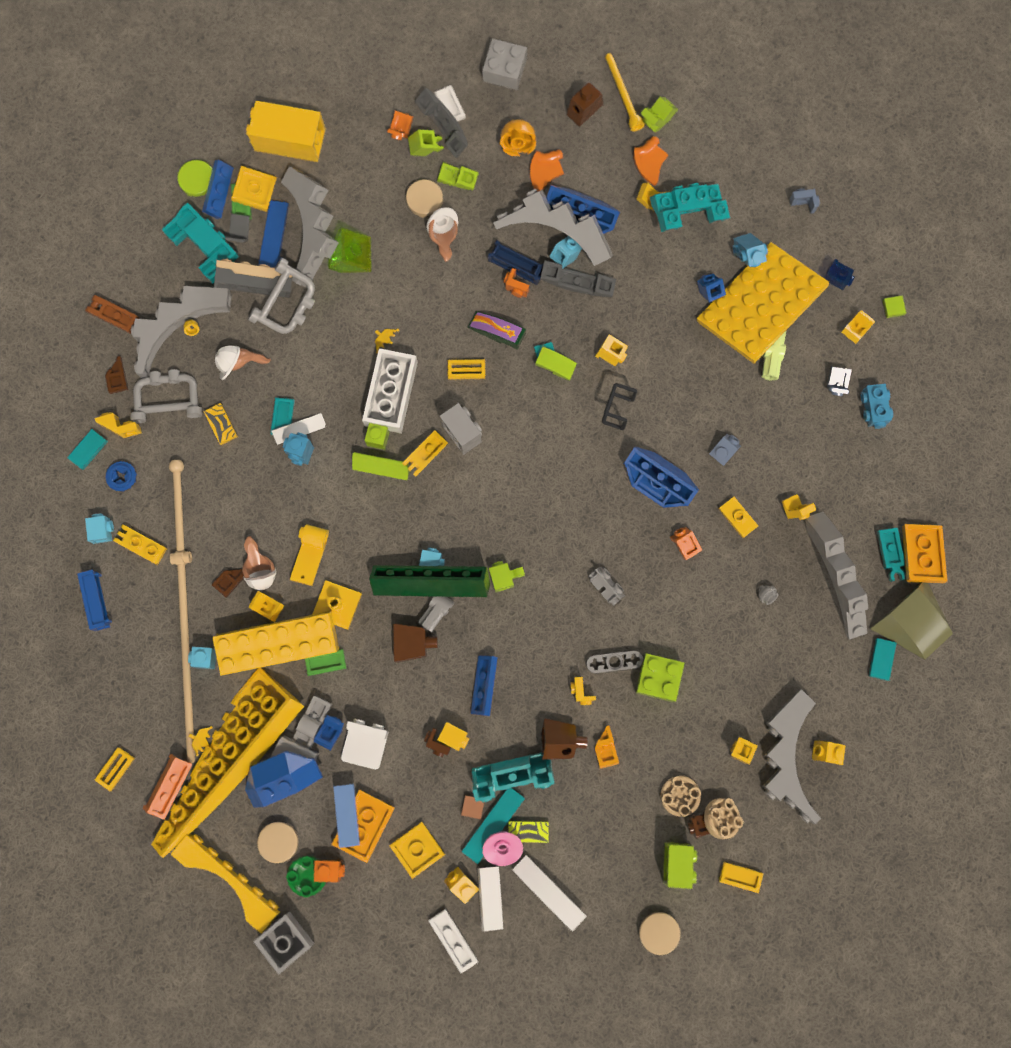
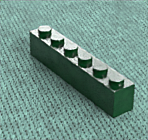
M373 565L369 577L374 596L487 597L490 587L487 567Z

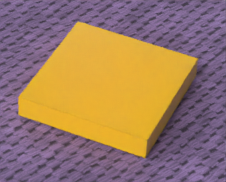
M241 166L231 201L267 212L277 177Z
M423 822L389 845L412 879L445 855Z

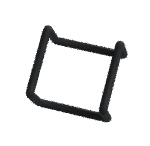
M615 383L604 411L602 423L619 430H624L628 420L609 413L614 396L634 402L637 390ZM619 387L633 392L632 398L615 393L616 388ZM607 416L623 421L622 426L607 422Z

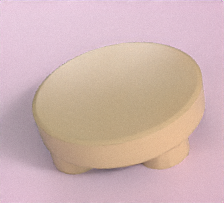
M419 180L408 188L406 201L409 209L414 214L424 218L441 208L443 195L440 187L435 182Z
M675 776L664 783L660 798L663 807L672 815L688 816L698 808L701 800V791L692 779L685 776Z
M718 798L712 800L707 805L704 812V821L709 833L717 839H729L735 836L739 828L743 826V819L740 817L734 801L731 798Z
M271 823L264 827L259 834L258 850L262 857L269 862H285L294 856L297 851L298 835L293 826L287 823Z
M653 912L642 921L639 937L643 946L649 952L656 955H665L677 947L680 941V928L676 920L669 914Z

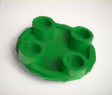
M299 857L288 868L286 876L288 885L299 896L306 898L320 892L326 882H314L315 861L319 860L316 857Z

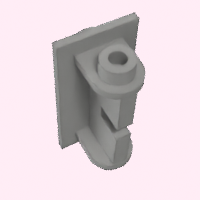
M599 567L589 575L590 582H592L597 590H600L603 586L606 588L601 594L609 604L611 603L614 606L619 602L617 597L619 599L625 597L623 588L618 583L615 584L612 581L611 574L607 569Z

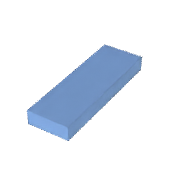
M354 784L334 786L339 848L360 845Z

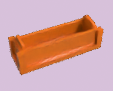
M173 754L169 755L170 759L150 799L143 806V809L148 814L164 820L192 766L187 760H181Z

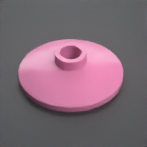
M510 832L494 833L483 844L484 857L488 862L497 866L513 864L521 857L523 852L520 838Z

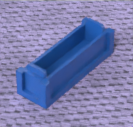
M94 570L78 573L89 630L99 631L110 628L109 623H112V620L108 619L99 579L102 575L94 572Z

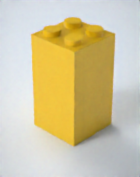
M261 101L255 102V106L251 108L250 112L251 122L246 128V134L254 151L318 162L326 130L321 112Z

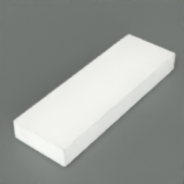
M499 867L478 868L482 931L503 929Z
M446 909L428 920L460 973L478 963V960Z

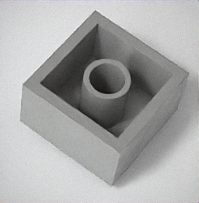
M492 39L483 67V81L518 90L527 60V47Z
M458 403L440 415L442 427L464 455L482 442V429L476 421H471V414L465 406L461 407Z
M291 912L284 915L253 941L278 975L315 944Z

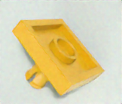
M325 580L312 615L332 611L334 625L349 630L362 593Z

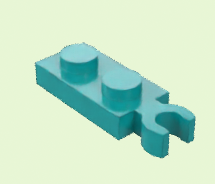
M898 528L877 531L884 569L890 568L889 581H895V573L899 575L900 580H904L905 573L900 567L905 566Z

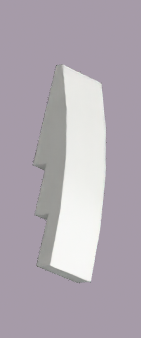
M527 855L512 869L571 931H574L587 917Z

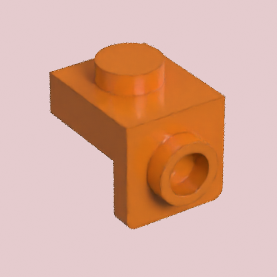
M395 111L390 129L388 128L387 132L392 134V138L402 140V137L408 138L414 116Z
M512 268L510 273L507 272L504 279L506 290L516 297L521 298L523 296L527 298L529 285L515 280L516 269Z
M342 860L315 861L314 882H339L341 877H344L345 865H342Z

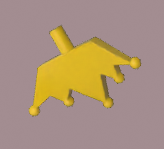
M385 329L382 333L378 330L375 331L379 335L375 340L377 354L380 347H385L383 343H393L390 336L394 337L395 334L393 333L399 331V329Z
M212 726L200 729L196 736L189 734L188 737L194 739L191 746L196 756H199L198 751H204L202 747H210L206 738L211 737L207 732L213 728Z

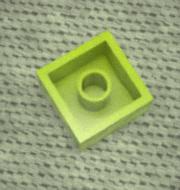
M646 653L643 657L635 693L676 702L684 662Z
M665 842L663 884L667 887L693 889V884H696V871H693V863L697 862V850H694V846L685 843Z

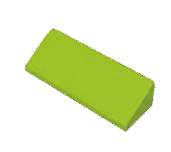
M356 452L352 455L353 470L408 480L410 472L408 470L410 467L409 463L404 466L402 461Z

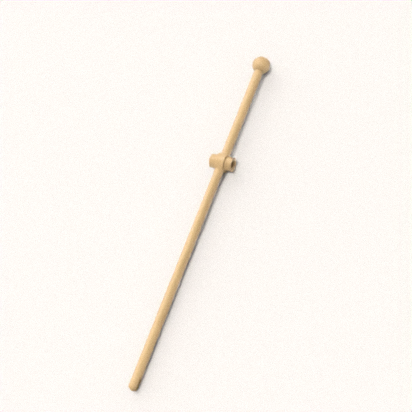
M172 460L169 463V469L173 473L177 551L170 554V563L172 565L176 564L178 568L187 761L194 763L195 751L191 746L194 739L188 737L189 734L194 735L191 670L190 663L188 662L190 650L185 565L192 562V554L190 551L186 552L184 550L181 472L184 470V464L181 460Z

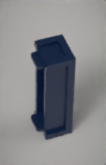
M499 241L495 242L494 250L488 255L489 262L509 272L514 268L516 269L517 276L535 285L539 283L543 263L541 265L501 245Z

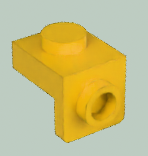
M860 310L844 328L842 333L856 344L875 321Z
M793 495L782 501L788 519L799 518V520L810 517V513L816 511L814 503L801 504L798 495Z
M258 591L253 597L249 608L275 622L285 605Z
M575 677L574 682H571V694H575V702H580V705H592V701L596 700V696L584 697L583 677Z
M815 740L812 760L843 765L845 745Z
M459 867L451 871L444 880L450 891L464 904L479 890Z

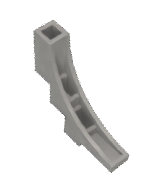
M289 166L281 183L289 189L295 198L303 223L302 251L296 270L313 280L324 257L330 259L339 243L325 233L334 216L320 207L328 189L301 171ZM295 277L292 278V281L296 284L307 287L302 281Z
M534 189L526 193L527 197L523 199L525 207L521 204L513 208V213L508 215L505 212L497 216L498 220L494 222L496 229L523 222L539 223L556 228L575 240L587 253L594 266L613 256L595 214L592 216L586 214L578 218L580 221L578 222L569 202L563 204L561 201L553 205L552 210L543 190L537 192Z
M184 286L183 292L180 293V303L159 302V309H156L157 320L135 319V323L131 327V334L137 342H140L136 347L138 360L134 364L136 374L140 378L149 377L151 365L157 351L176 329L184 325L185 321L212 313L230 312L232 294L229 289Z
M824 512L811 515L806 518L807 533L817 547L833 582L842 611L846 636L850 640L867 634L865 612L868 609L867 593L856 580L855 564L845 553L843 536Z
M800 689L766 723L769 727L767 729L768 732L775 738L778 736L779 739L764 756L767 757L766 762L773 769L777 767L778 770L766 781L763 787L766 789L764 793L771 800L781 801L785 797L784 802L790 808H796L800 812L799 816L807 824L809 822L816 824L821 818L810 806L802 792L795 764L796 742L800 728L807 714L816 703Z

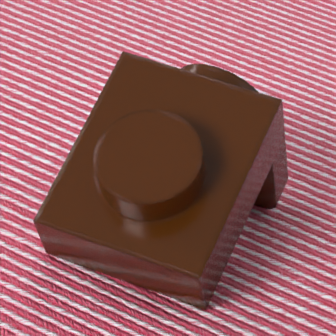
M438 729L428 730L424 739L427 742L426 747L433 749L432 754L443 758L444 754L448 756L451 748L433 741Z
M704 814L689 817L690 822L687 823L690 835L693 834L695 838H700L710 834L705 825Z

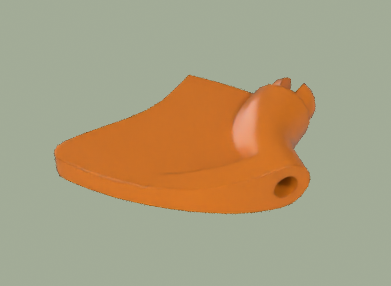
M652 136L642 147H634L633 151L634 163L638 172L653 186L657 185L661 165L669 156L658 147L660 141L656 136Z
M553 150L545 154L536 151L530 166V178L532 186L537 192L544 190L553 179L564 175L559 159L563 158L561 150Z

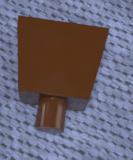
M587 83L572 97L567 116L580 127L603 106L601 92L591 83Z
M393 624L395 663L427 657V648H438V637H426L425 628Z
M544 719L541 731L542 759H572L575 756L576 748H587L588 739L587 737L576 736V726L574 724Z

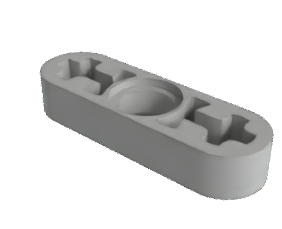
M638 651L594 655L587 660L586 667L589 672L594 674L636 669L642 665L643 657ZM632 654L639 658L636 665H633L632 662H626L627 667H623L624 660L621 655H625V659H630ZM606 657L608 669H604V665L598 666V670L590 667L593 659H596L597 662H603L602 658ZM611 657L619 658V667H611L609 659Z

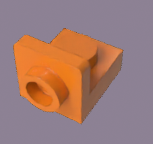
M680 528L670 537L676 543L685 560L702 551L693 531L688 528Z

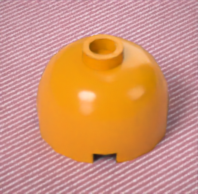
M520 119L511 120L502 128L500 146L503 147V151L510 156H520L518 152H527L528 155L535 149L536 135L534 128L529 122Z

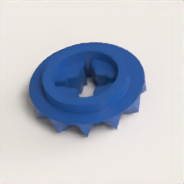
M116 462L108 468L106 482L111 489L124 492L127 489H131L132 485L136 483L137 474L131 464ZM117 471L122 474L126 473L124 476L126 482L122 480L117 481L119 478Z

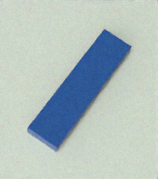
M270 200L258 266L264 264L270 266V268H275L279 262L289 209L287 202Z

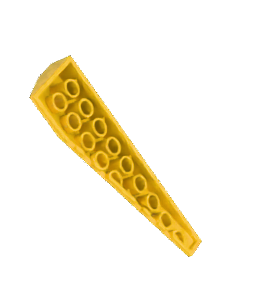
M258 668L234 696L231 704L236 707L231 714L225 712L222 718L225 721L219 731L215 730L213 733L210 747L204 749L190 774V777H192L187 786L184 785L180 792L182 796L178 803L172 806L168 821L163 822L151 845L160 857L164 858L186 835H189L245 778L250 771V767L259 762L304 707L288 690L262 668Z

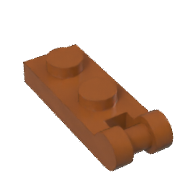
M93 295L92 303L86 307L85 312L131 334V327L134 325L135 319H139V317L99 296Z

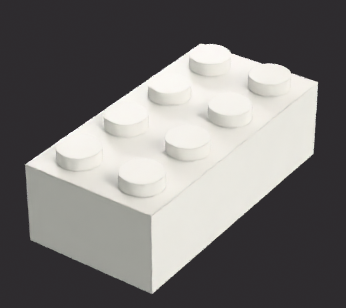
M379 349L362 419L366 427H368L369 423L388 427L391 432L402 434L418 364L415 355Z

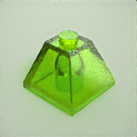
M342 227L339 228L334 238L339 243L331 258H328V269L340 273L371 272V237Z

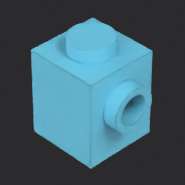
M568 236L555 245L549 257L557 264L563 265V269L576 260L582 247Z
M93 514L91 518H85L87 541L93 544L112 541L111 532L114 531L112 520L103 514Z
M427 548V550H422L419 566H444L445 559H442V554L438 553L439 550Z
M192 647V651L188 655L190 667L215 669V649Z

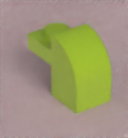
M659 97L652 108H645L641 114L644 116L643 122L654 132H657L674 116L678 109L667 98Z

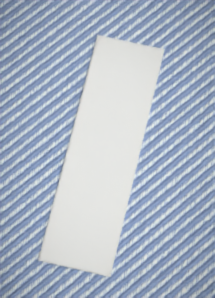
M320 413L273 430L272 433L278 445L284 443L286 437L289 438L290 433L297 434L299 432L306 435L325 428V421Z

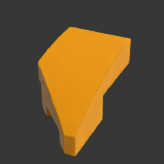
M606 726L595 747L600 769L619 764L610 726Z

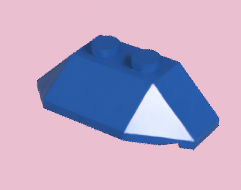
M551 185L546 197L552 210V206L561 201L563 204L569 202L578 222H580L578 218L589 214V216L595 214L603 234L614 230L620 211L609 204L572 189Z
M634 447L624 462L632 487L663 508L688 506L699 491L685 472L655 452Z
M285 751L251 766L245 791L254 808L265 807L303 790L321 779L323 775L314 758H307Z

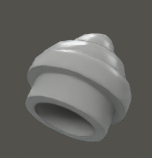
M759 586V598L762 603L769 605L777 599L778 593L774 586Z

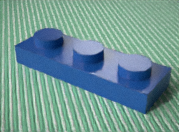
M220 160L214 161L202 212L216 219L222 217L234 169Z
M478 656L471 714L490 716L498 657Z

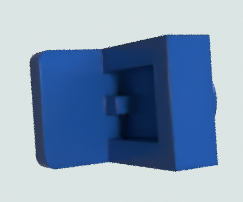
M326 715L323 725L314 738V742L331 751L343 731L344 724L337 717Z

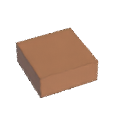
M465 795L461 815L481 819L484 802H475L474 797Z

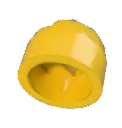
M193 319L185 321L183 326L185 334L189 336L196 335L199 332L198 323Z

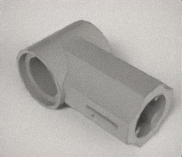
M433 597L429 603V608L418 623L430 632H433L455 602L448 597Z

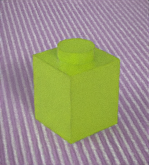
M369 423L365 437L366 445L385 450L390 433L388 427Z

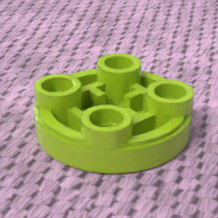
M192 160L185 163L178 172L179 186L188 196L198 197L205 195L212 168L201 160Z

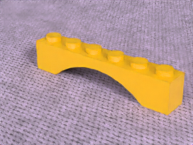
M197 834L186 835L171 855L184 867L205 869L226 880L241 900L246 921L260 934L264 933L281 913L278 910L279 906L272 900L267 901L263 897L264 893L258 887L254 886L252 888L247 883L249 880L243 874H236L232 870L234 868L232 864L226 860H220L217 857L219 854L216 850L202 844L204 841Z

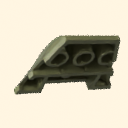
M920 582L888 614L870 628L872 631L883 635L890 641L896 642L904 649L924 660L953 634L929 583Z

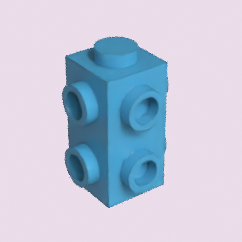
M751 233L733 238V253L747 266L757 267L767 261V246L759 238H756Z
M886 384L866 386L860 396L861 402L865 404L864 420L865 422L867 421L868 427L874 426L875 429L884 428L893 418V410L889 406L890 391L886 388Z
M299 432L297 434L290 433L289 438L286 437L283 443L284 452L291 459L292 463L302 466V464L308 465L314 446L307 435Z

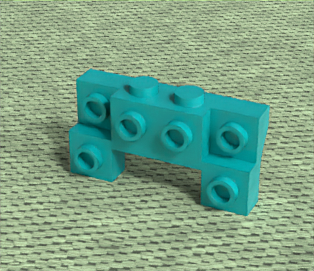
M699 183L688 185V188L677 186L672 188V192L656 194L650 197L651 206L657 215L661 232L670 229L677 230L683 227L680 215L699 212L705 209L709 223L719 220L725 221L730 218L727 201L722 200L719 184L699 186Z
M186 203L162 231L176 246L188 237L208 257L198 268L214 284L217 260L228 259L234 262L239 257L225 242V236L220 231L216 232L213 229L215 226L208 218L204 220L189 203Z
M542 752L472 768L475 802H488L495 798V791L507 790L520 785L534 783L535 788L540 787L544 789L555 784L551 759H542Z

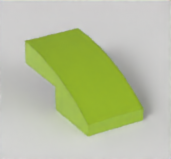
M443 163L437 182L473 190L479 172L463 166L459 169Z
M542 347L535 365L570 381L577 363L553 350Z

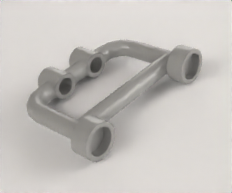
M281 257L275 267V271L281 274L263 309L260 310L254 307L248 320L254 324L258 321L276 332L286 334L293 331L297 324L300 326L303 324L306 318L303 315L305 309L308 308L310 310L315 302L312 298L315 292V284L308 276L289 266V261ZM289 275L305 283L308 289L302 297L297 310L292 315L289 324L281 326L266 317Z
M172 369L168 371V375L161 376V372L152 371L149 373V377L138 380L134 385V412L130 413V421L137 424L145 423L146 413L187 410V417L189 418L202 417V408L198 406L196 380L188 374H180L179 370ZM181 381L189 383L190 402L150 406L141 405V389L145 385L176 384Z

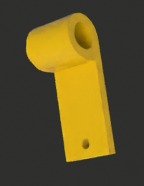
M308 524L300 528L298 537L301 538L302 544L290 577L291 581L313 586L327 543L329 530Z

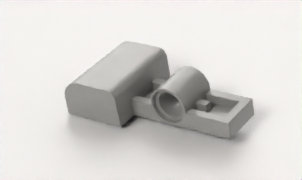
M314 695L306 713L297 725L293 739L282 736L271 757L288 751L307 758H314L316 761L319 752L311 749L315 736L324 723L326 715L330 711L332 703Z

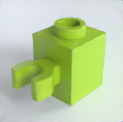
M417 130L408 137L411 156H428L433 151H441L444 149V146H439L437 142L441 141L442 137H435L433 130Z
M503 561L496 562L489 568L495 593L513 588L512 579L525 576L523 567L510 571L508 563L503 564Z

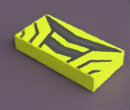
M509 821V832L518 836L521 842L548 843L549 822Z

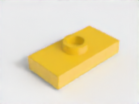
M735 497L719 508L720 512L742 538L758 527L757 523Z

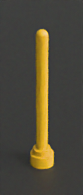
M608 53L605 58L629 114V127L632 132L640 130L645 125L643 119L636 115L613 56Z

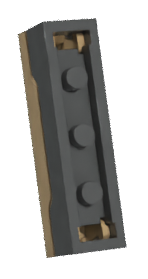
M221 259V261L217 260L214 288H227L234 291L270 295L281 274L276 272L275 268H270L268 265L261 264L256 266L248 262L234 263L228 259ZM289 275L278 297H290L291 275Z

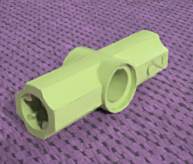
M786 331L763 354L764 364L761 377L765 380L772 381L779 378L781 361L786 351V345H784Z

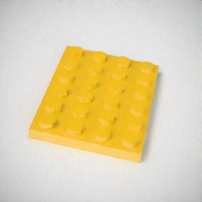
M772 242L767 245V261L757 267L747 266L725 289L726 295L714 300L697 318V322L753 364L829 286V281Z

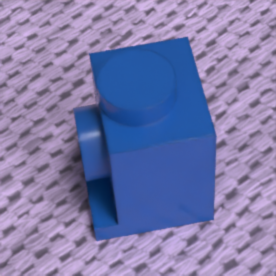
M714 273L704 275L700 280H697L699 292L708 302L726 295L723 279L718 278Z

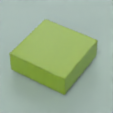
M903 296L883 299L886 318L906 314Z

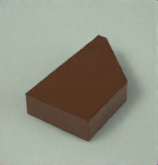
M121 356L116 358L112 368L105 374L109 394L128 390Z
M242 569L224 570L212 583V586L227 598L243 580L244 574Z

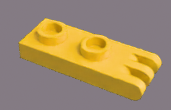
M434 430L402 464L406 466L410 462L412 465L408 468L409 471L416 467L417 470L413 473L416 477L441 452L448 442Z
M122 524L121 528L127 531L126 534L118 531L117 535L123 537V539L114 538L113 541L158 565L167 548Z

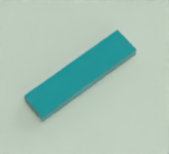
M507 789L462 850V853L478 864L484 856L483 844L485 840L492 834L503 830L525 798L514 789Z

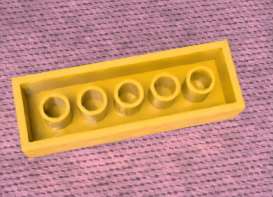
M332 611L220 633L212 637L220 675L330 654L339 650Z

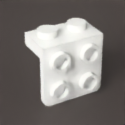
M354 719L353 722L348 721L346 727L348 733L341 756L342 761L371 769H378L389 731L384 730L385 726L373 724L372 727L365 726L366 721Z

